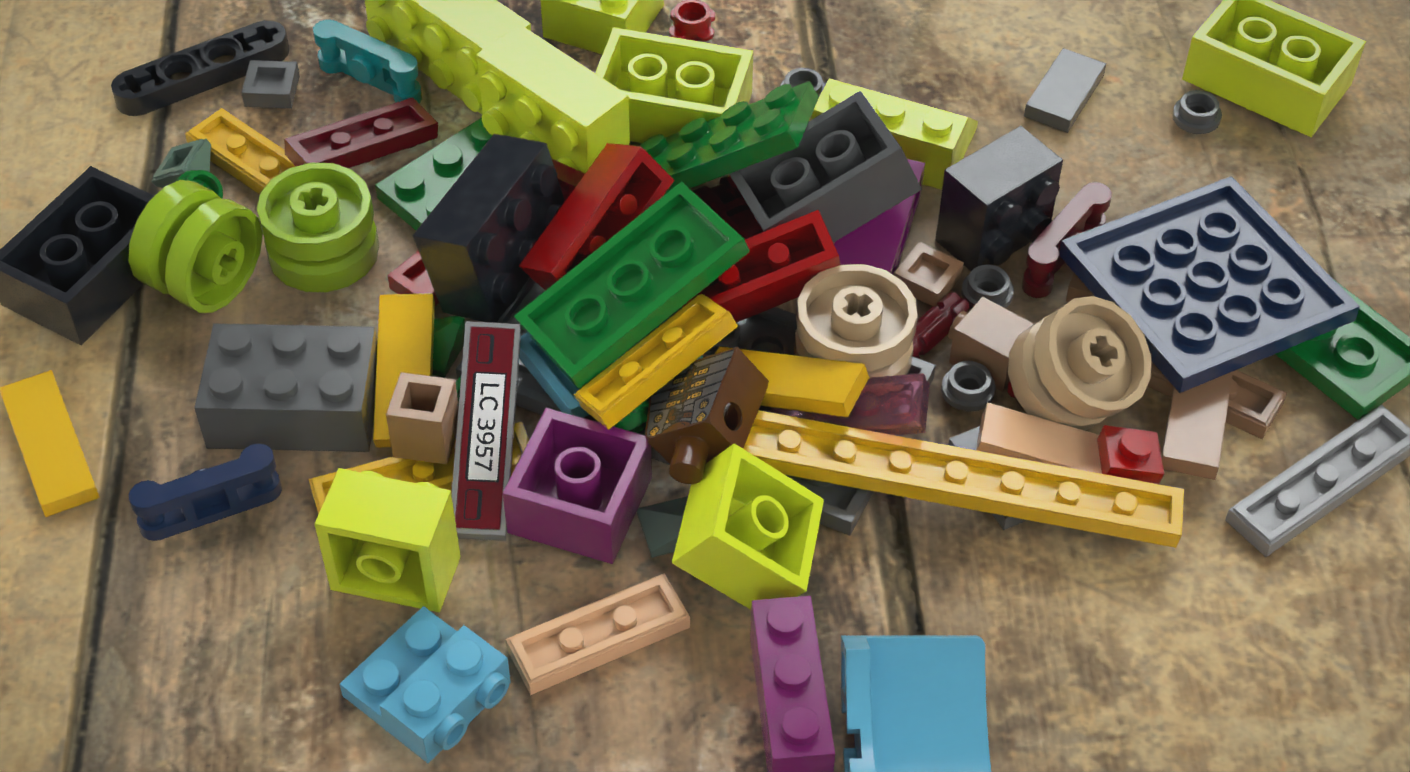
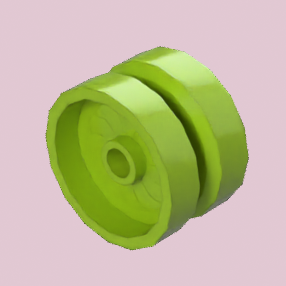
M307 163L289 168L272 178L260 193L257 213L265 238L264 243L273 274L285 285L304 292H331L349 287L366 276L377 261L379 240L377 228L373 220L374 210L371 194L365 180L352 169L334 163Z
M176 181L161 189L148 202L136 221L129 243L128 259L133 276L145 285L163 294L171 295L181 304L199 313H213L227 306L243 290L253 274L261 253L263 232L260 220L250 209L230 199H221L214 191L194 181Z

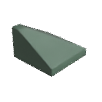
M199 139L172 147L153 175L152 183L157 187L164 188L174 183L179 176L187 171L205 170L210 172L211 143L207 139Z
M688 496L638 508L637 515L652 558L675 551Z

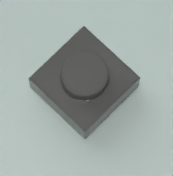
M250 60L241 92L244 107L292 109L300 77L297 62Z

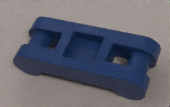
M258 443L246 447L238 459L211 468L200 469L190 475L163 484L149 480L141 481L131 488L128 495L132 510L138 515L137 524L140 533L148 540L157 541L270 503L280 496L282 486L279 474L275 470L276 462L273 451L269 446Z

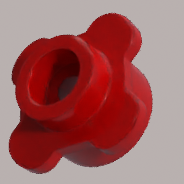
M684 0L671 10L670 18L673 20V26L669 28L670 37L693 41H708L714 37V29L711 27V22L715 20V12L705 2L700 0Z

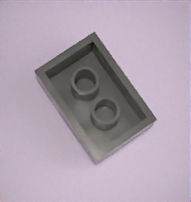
M861 91L809 121L798 148L730 173L731 178L763 231L819 210L833 242L922 190L902 148Z
M213 323L194 407L206 449H245L252 444L259 443L269 446L271 450L369 452L375 410L378 342L375 327Z

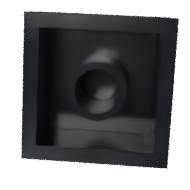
M1019 126L946 168L944 171L935 241L957 260L964 262V266L970 271L981 265L998 266L1003 264L1014 252L1031 242L1033 243L1053 221L1052 216L1056 196L1060 189L1059 180L1063 159L1025 128Z

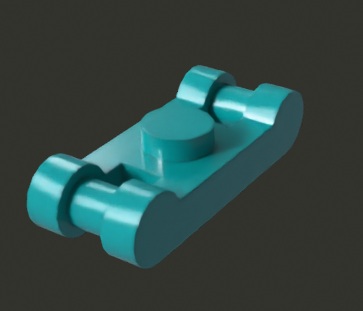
M325 19L314 25L313 35L316 45L320 47L317 57L322 71L329 74L343 72L361 83H367L393 95L395 103L412 97L418 103L421 102V85L415 80L419 75L416 57L335 20Z

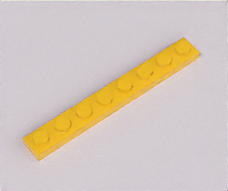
M758 410L743 448L776 470L789 476L1174 548L1177 547L1182 536L1184 489L760 410Z

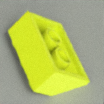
M828 79L814 108L812 119L861 91L898 142L906 158L925 163L923 185L942 190L945 169L963 159L977 129L978 121L942 109Z

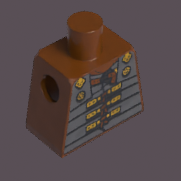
M738 347L694 361L649 397L645 431L647 442L670 464V476L680 483H699L703 478L706 463L735 443L744 448L768 388L769 380Z

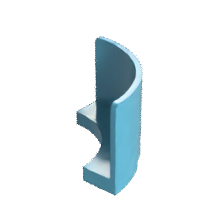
M841 635V711L846 713L847 734H854L855 748H844L843 750L844 772H991L986 709L985 642L981 637L977 635Z

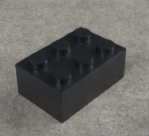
M493 134L412 235L443 313L482 322L496 323L508 306L515 301L517 294L530 278L519 265L565 203L557 178V171L554 168L547 143Z
M90 166L0 249L1 305L82 345L144 284L133 276L128 261L129 243L137 219L154 195Z

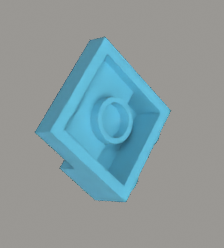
M423 606L340 683V688L345 699L421 759L429 763L443 749L449 750L454 747L464 736L468 724L484 708H493L502 700L511 680L508 657L465 625L456 631Z

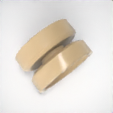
M847 264L821 271L804 285L797 300L795 356L865 364L869 379L856 403H867L888 396L905 382L911 367L913 338L916 333L918 317L916 299L905 282L887 270L866 264Z
M1095 296L1074 298L1017 336L1009 352L1008 376L1014 395L1027 414L1085 431L1099 424L1105 418L1114 416L1127 409L1143 397L1151 379V354L1145 335L1131 315L1115 303Z

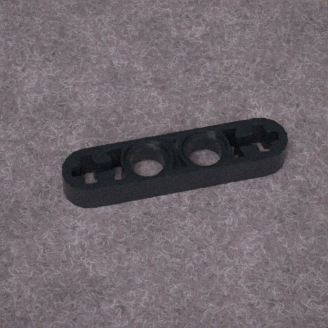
M259 21L124 71L117 75L111 84L117 109L128 116L144 115L246 76L250 60L283 61L289 54L285 28L275 21ZM221 56L235 57L233 60L225 63L212 62ZM175 73H191L188 77L183 79H168L171 75Z

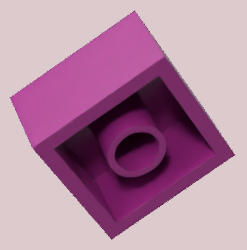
M545 408L502 493L507 533L613 564L652 479L651 445L647 442L646 436L617 427H612L608 430L599 422Z

